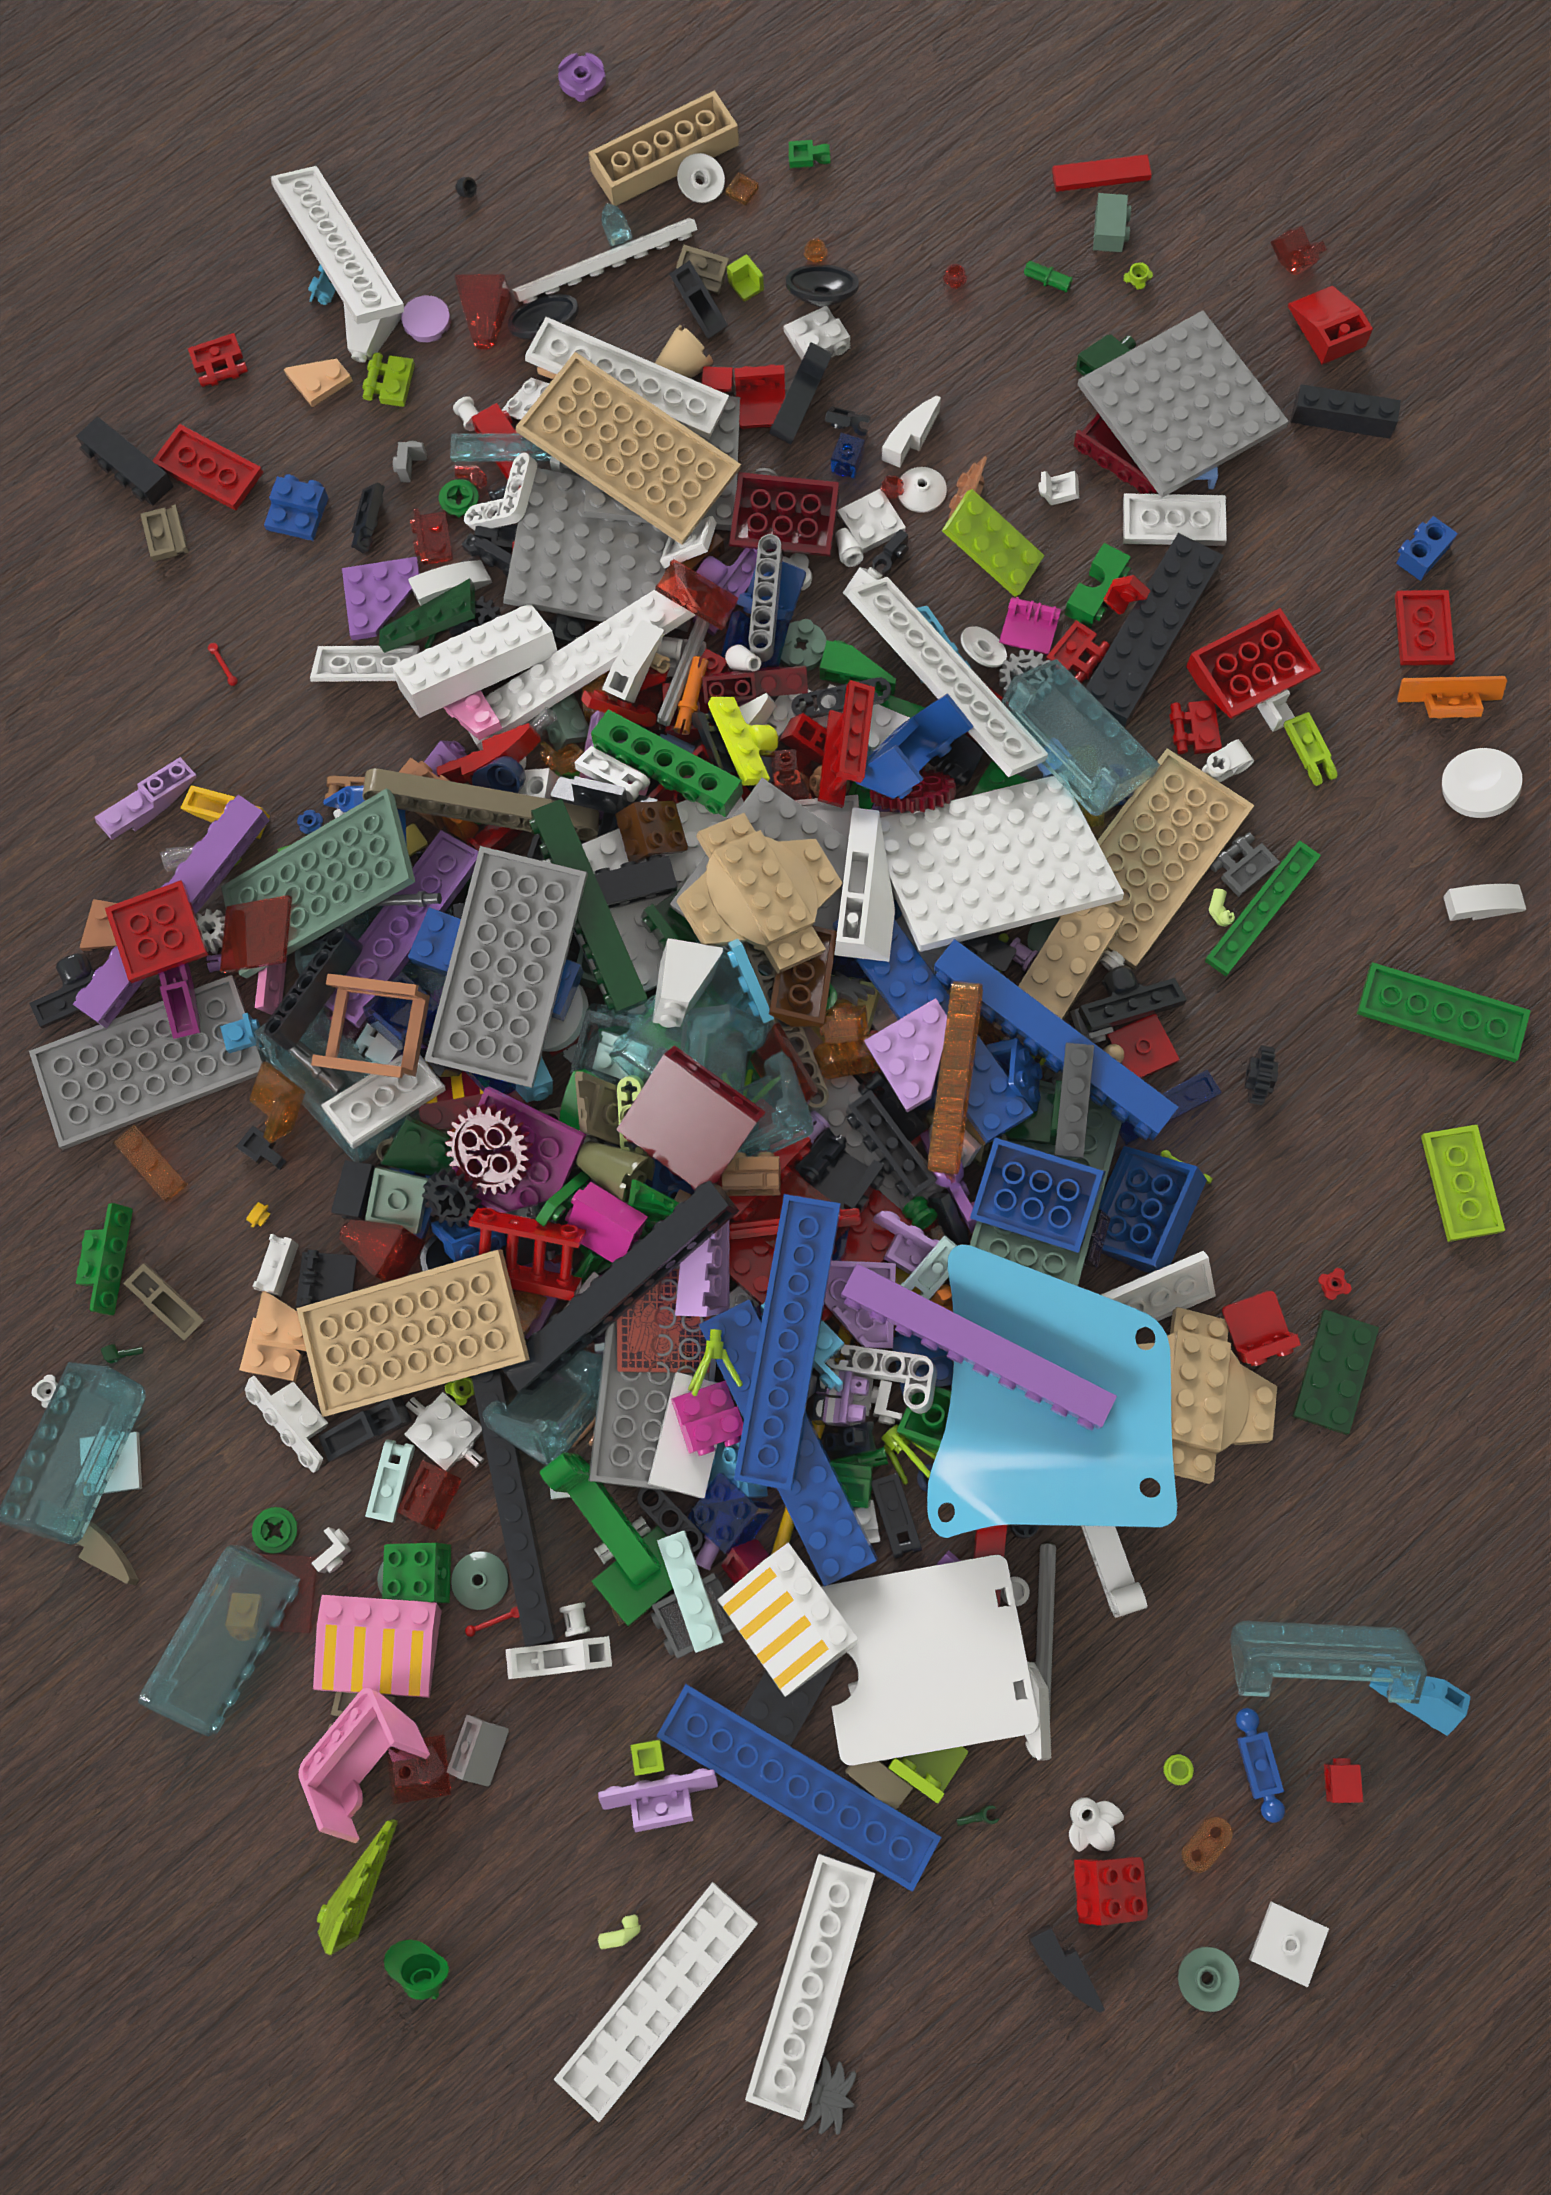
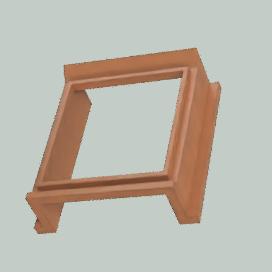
M328 974L326 985L337 988V995L325 1056L313 1055L311 1065L402 1078L403 1075L416 1077L430 996L419 992V986L415 984ZM349 992L413 1000L401 1067L338 1058Z

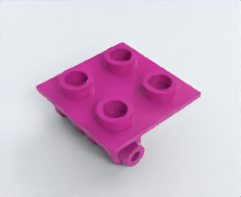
M1012 597L999 643L1048 655L1061 609L1055 606L1050 607L1041 603H1034V601L1022 600L1019 597Z

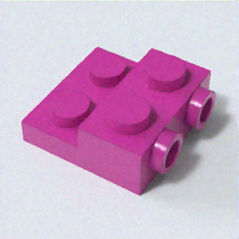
M726 1381L701 1388L697 1396H693L692 1392L671 1399L689 1454L697 1451L698 1455L702 1456L715 1451L714 1445L724 1442L725 1447L740 1442L744 1423L738 1406H734Z

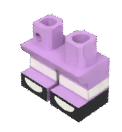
M832 1370L843 1381V1389L838 1393L834 1388L828 1389L819 1379L821 1374L818 1372L815 1389L818 1395L814 1397L812 1421L816 1425L846 1427L850 1426V1423L865 1422L866 1407L853 1404L854 1395L868 1396L869 1380L855 1376L852 1371Z

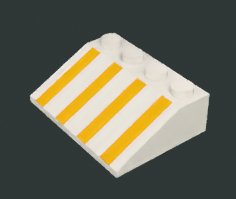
M789 1543L766 1558L717 1599L785 1697L857 1645V1636Z

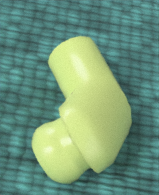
M1214 889L1209 913L1218 925L1226 927L1234 922L1235 915L1223 906L1227 892L1223 889Z
M636 1915L626 1916L622 1919L623 1929L599 1934L598 1943L600 1948L619 1947L628 1943L640 1932L641 1925L638 1924V1917Z

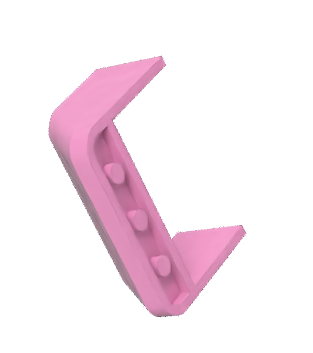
M364 1688L357 1694L305 1757L299 1769V1779L319 1831L353 1843L358 1842L359 1836L351 1818L363 1803L362 1790L359 1784L390 1746L425 1759L430 1755L416 1723L381 1693L373 1689Z

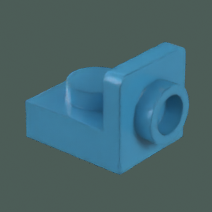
M248 1012L242 1014V1020L220 1026L226 1051L229 1054L260 1044L258 1035L262 1034L260 1024Z

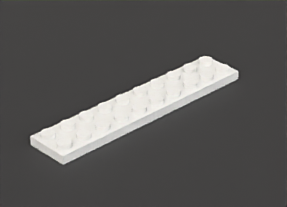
M317 166L271 176L272 186L357 324L368 323L372 320L403 313L404 304Z
M674 577L559 651H556L551 658L534 665L529 670L490 693L485 698L503 729L481 740H478L470 733L477 747L483 750V740L525 724L610 670L641 619L664 629L665 635L700 613L697 606L677 578Z
M888 577L850 589L847 598L938 699L947 693L974 726L968 733L1008 777L1045 762L1049 755Z

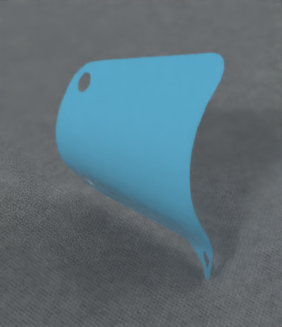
M958 1245L954 1247L948 1255L947 1266L954 1313L1107 1390L1117 1397L1103 1427L1099 1429L1094 1427L1091 1431L1078 1425V1419L1072 1415L1067 1414L1066 1417H1063L1050 1410L1052 1405L1044 1401L1038 1404L1027 1399L1024 1396L1025 1391L1017 1387L1013 1391L998 1383L1000 1379L992 1374L985 1377L972 1370L974 1365L963 1361L962 1364L954 1361L951 1400L946 1428L928 1481L927 1510L928 1518L934 1531L939 1536L948 1538L985 1527L1007 1524L1164 1527L1169 1525L1177 1516L1171 1424V1358L1168 1336L1158 1321L1149 1314L974 1246ZM1141 1327H1148L1155 1334V1344L1150 1350H1142L1136 1343V1332ZM1145 1478H1153L1158 1481L1161 1487L1159 1495L1154 1498L1144 1496L1140 1491L1141 1481ZM949 1502L955 1508V1515L951 1521L944 1523L939 1519L938 1508L943 1503Z

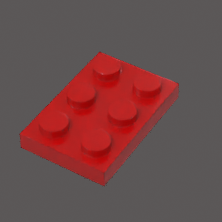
M1449 590L1397 591L1395 594L1400 665H1452L1455 661Z

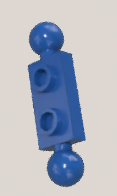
M1244 1708L1236 1715V1724L1246 1735L1237 1738L1253 1798H1264L1261 1806L1262 1816L1267 1821L1276 1823L1283 1819L1285 1807L1280 1800L1276 1799L1275 1794L1284 1792L1268 1733L1266 1731L1257 1733L1256 1729L1260 1722L1258 1714L1253 1709Z

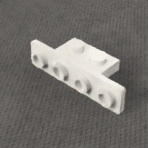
M255 1376L249 1378L245 1387L247 1399L253 1405L256 1404L263 1412L266 1422L278 1430L282 1441L287 1446H291L297 1453L300 1463L304 1467L309 1468L313 1473L318 1471L323 1457L308 1440L324 1430L328 1422L294 1382L275 1394L270 1395Z

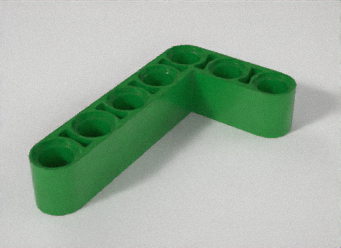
M561 1453L540 1470L541 1477L553 1491L565 1492L570 1495L628 1577L639 1586L661 1568L660 1562L602 1483L589 1481L590 1466L578 1454Z

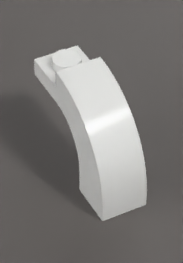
M609 1636L506 1649L508 1679L612 1666Z

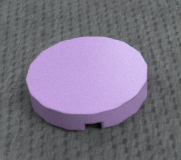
M427 295L416 297L408 302L401 317L405 332L418 342L438 340L445 331H448L451 322L447 305L441 299Z

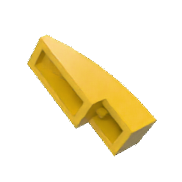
M191 785L181 809L213 823L221 817L227 803L234 800L235 797ZM256 806L265 813L268 819L270 818V816L262 809V807ZM265 827L262 829V831L259 833V835H258L256 838H258V839L261 838L262 833H263Z

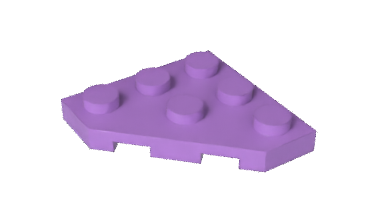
M417 557L342 568L349 631L352 640L377 637L380 634V629L383 628L388 619L394 617L406 603L405 599L413 591L408 579L420 574Z

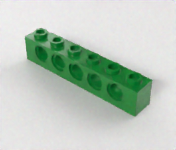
M609 709L591 732L594 748L633 767L648 778L659 781L666 789H674L681 793L688 801H696L702 804L713 814L727 817L743 794L741 779ZM642 752H648L647 754L640 755ZM663 764H670L669 766L665 767L661 766ZM709 787L715 788L713 790H705Z

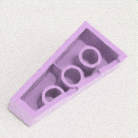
M729 1221L680 1263L676 1316L707 1317L720 1314L729 1309Z

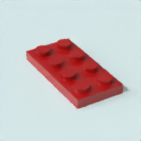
M181 424L178 425L153 459V462L168 475L235 511L264 473L260 466Z

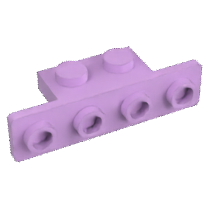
M881 1211L872 1220L895 1234L883 1259L890 1263H896L898 1268L910 1275L939 1242V1240H932L925 1236L920 1228L903 1223L898 1215L890 1211Z
M697 1769L692 1774L682 1776L672 1774L664 1777L662 1780L652 1782L642 1780L627 1787L612 1786L605 1791L599 1792L598 1796L604 1810L631 1805L633 1827L635 1832L694 1821L690 1793L718 1787V1782L713 1769Z

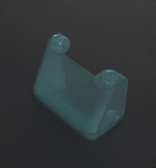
M730 1004L694 1008L684 1017L680 1049L743 1095L747 1051L757 1050L763 1046L767 1037L768 1023H763L761 1019ZM759 1123L753 1128L752 1131L758 1130Z
M783 1052L773 1055L765 1061L764 1068L767 1076L737 1090L766 1112L738 1151L745 1153L746 1157H755L760 1152L774 1153L808 1137L814 1131L813 1119L793 1063Z
M582 1350L534 1394L528 1395L519 1392L507 1407L501 1401H493L482 1413L486 1426L538 1462L548 1465L561 1453H567L596 1417L602 1356Z

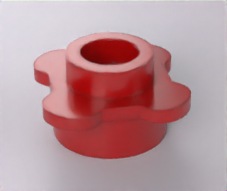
M1340 1268L1334 1269L1328 1275L1322 1274L1318 1278L1325 1297L1329 1300H1334L1338 1295L1342 1293L1348 1294L1351 1291V1285L1344 1278L1345 1272ZM1333 1282H1337V1286H1336V1287L1333 1286V1284H1332Z

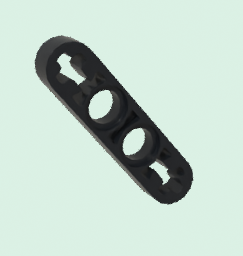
M878 677L859 681V683L875 687V690L876 685H881L883 689H887L883 691V696H878L874 692L873 705L884 703L890 698L891 686L886 679ZM847 684L796 696L791 703L794 716L802 714L800 709L796 710V708L800 707V702L805 701L806 705L814 704V698H817L819 710L815 711V706H811L804 713L811 719L827 716L830 710L843 712ZM824 696H833L836 699L835 705L831 708L823 707L821 701Z

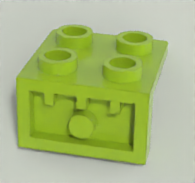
M961 1746L893 1758L888 1768L933 1801L939 1803L945 1794L943 1791L967 1756L968 1750Z

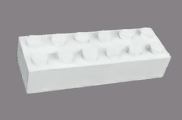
M527 604L412 657L403 659L401 662L392 665V669L400 691L418 717L421 718L551 658L557 651L550 627L535 608Z

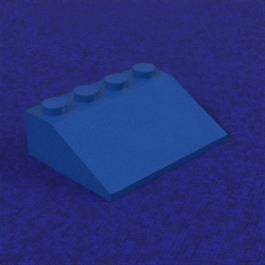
M994 1138L970 1219L1079 1253L1106 1171L1000 1138Z
M1124 1146L1103 1192L1099 1209L1110 1218H1099L1091 1249L1147 1273H1152L1169 1266L1205 1186L1206 1177L1197 1166Z

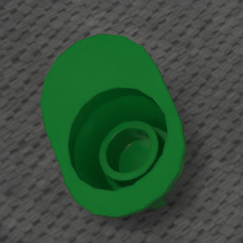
M408 1939L392 1945L385 1953L383 1961L387 1973L402 1985L409 1997L415 2000H425L428 1998L436 2000L439 1997L442 1983L449 1973L448 1962L426 1944L417 1940Z

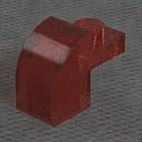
M1303 226L1289 229L1270 241L1280 263L1288 272L1294 275H1299L1318 263L1317 261L1320 259L1318 255L1327 250L1323 241L1310 244Z

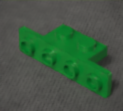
M116 1203L108 1204L104 1229L85 1230L76 1284L93 1286L90 1311L105 1315L115 1314L133 1213L132 1208Z

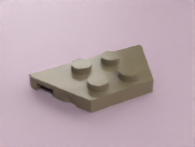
M576 1071L575 1082L580 1132L620 1147L619 1131L616 1130L619 1126L617 1085L585 1072ZM630 1091V1100L625 1101L626 1105L634 1102L632 1101V1091Z

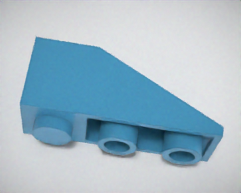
M1376 1665L1369 1684L1379 1694L1392 1700L1446 1736L1466 1717L1471 1696L1446 1680Z

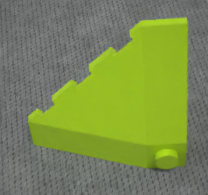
M391 1819L384 1824L330 1898L327 1905L323 1904L317 1918V1922L320 1923L318 1935L326 1954L332 1955L358 1940L398 1823L397 1820Z

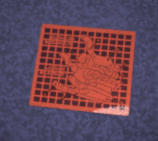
M673 1269L662 1280L672 1279L678 1284L680 1269ZM661 1280L617 1319V1371L667 1372L666 1368L662 1365H657V1362L665 1363L669 1367L670 1372H677L682 1366H691L697 1370L706 1351V1339L701 1329L694 1333L686 1331L682 1326L683 1316H676L675 1324L668 1329L659 1327V1323L663 1326H668L674 1319L670 1310L663 1309L660 1311V1307L663 1306L670 1307L676 1311L677 1298L672 1301H665L661 1298V1294L665 1298L675 1296L677 1289L672 1282H664L662 1284ZM699 1316L685 1317V1325L689 1329L694 1330L699 1327L701 1323ZM710 1316L703 1317L704 1321L710 1319ZM659 1334L668 1335L673 1341V1350L667 1356H658V1353L664 1354L670 1349L669 1340L665 1337H659ZM686 1338H694L700 1344V1355L694 1360H686L679 1353V1344ZM693 1341L683 1343L682 1353L686 1357H694L697 1354L698 1347ZM683 1369L680 1371V1373H693V1371L690 1369Z

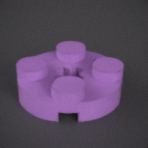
M578 53L571 54L559 65L558 78L560 87L567 95L575 97L577 101L584 102L588 100L589 97L597 94L606 83L603 63L593 54L586 53V56H578ZM577 74H586V76L583 78H578Z

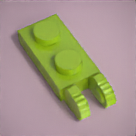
M1307 712L1285 721L1283 726L1305 769H1308V775L1313 784L1317 786L1323 782L1322 775L1317 767L1320 763H1322L1323 770L1329 780L1337 778V770L1331 760L1332 755L1310 713Z

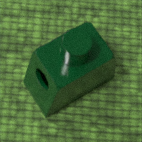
M1107 334L1078 354L1076 370L1085 376L1134 349L1136 342L1129 335H1126L1119 341L1114 336Z

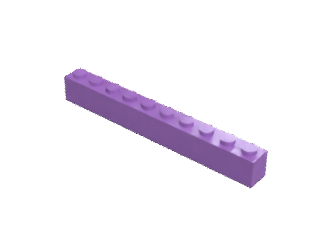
M237 795L234 800L227 803L221 817L209 826L206 836L202 841H198L194 845L191 855L185 862L178 865L175 875L162 887L182 880L196 915L269 822L265 813L240 795ZM117 946L110 952L106 963L94 972L93 979L87 987L78 992L76 1001L73 1003L75 1007L106 1029L145 980L142 979L134 983L128 981Z
M858 1263L841 1293V1298L845 1299L844 1304L856 1311L863 1308L871 1312L869 1317L881 1324H885L888 1321L896 1325L895 1330L907 1337H911L913 1334L922 1339V1345L935 1351L938 1347L947 1351L948 1358L960 1364L966 1361L974 1365L972 1370L980 1375L988 1377L989 1374H992L1000 1379L998 1382L1000 1385L1013 1391L1015 1387L1025 1391L1024 1396L1027 1399L1038 1404L1044 1401L1052 1405L1050 1410L1063 1417H1066L1067 1414L1072 1415L1078 1419V1425L1092 1431L1094 1427L1097 1429L1103 1427L1117 1396Z

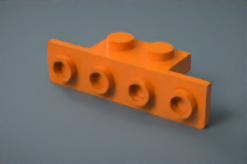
M1506 676L1403 678L1397 701L1424 702L1429 718L1482 717L1484 708L1481 700H1502L1507 679Z

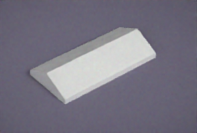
M404 645L386 653L382 651L380 646H318L310 679L311 682L396 681L392 665L418 654L419 645Z

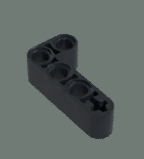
M810 342L769 431L770 435L790 445L792 444L832 357V352Z

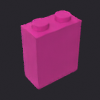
M590 1182L584 1190L579 1189L573 1196L571 1203L574 1206L569 1210L565 1221L568 1222L567 1224L574 1225L577 1228L586 1229V1236L581 1244L613 1263L616 1259L625 1256L631 1250L632 1245L639 1240L648 1216Z

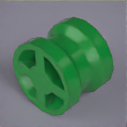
M924 1196L912 1199L902 1210L905 1218L912 1221L911 1225L921 1230L929 1227L937 1218L936 1211L928 1207V1201Z

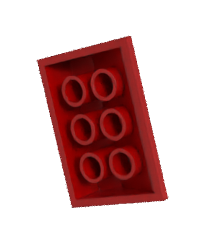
M1281 608L1191 653L1186 665L1198 687L1230 719L1321 672V669Z

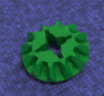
M463 479L448 482L439 493V503L442 510H445L449 516L453 514L459 518L471 506L476 505L479 500L476 487L471 482ZM459 492H461L463 497L460 505L455 500L458 498Z
M280 1507L268 1508L262 1511L253 1523V1540L257 1547L264 1552L282 1553L292 1546V1543L298 1536V1523L292 1513ZM269 1522L276 1526L281 1523L280 1532L283 1538L275 1535L270 1538L272 1530L267 1523Z

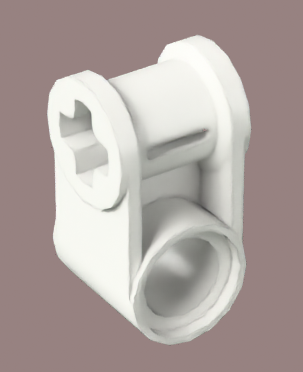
M1237 739L1217 752L1212 753L1208 757L1207 764L1203 766L1202 771L1218 782H1222L1233 775L1245 771L1253 764L1254 759L1241 741Z

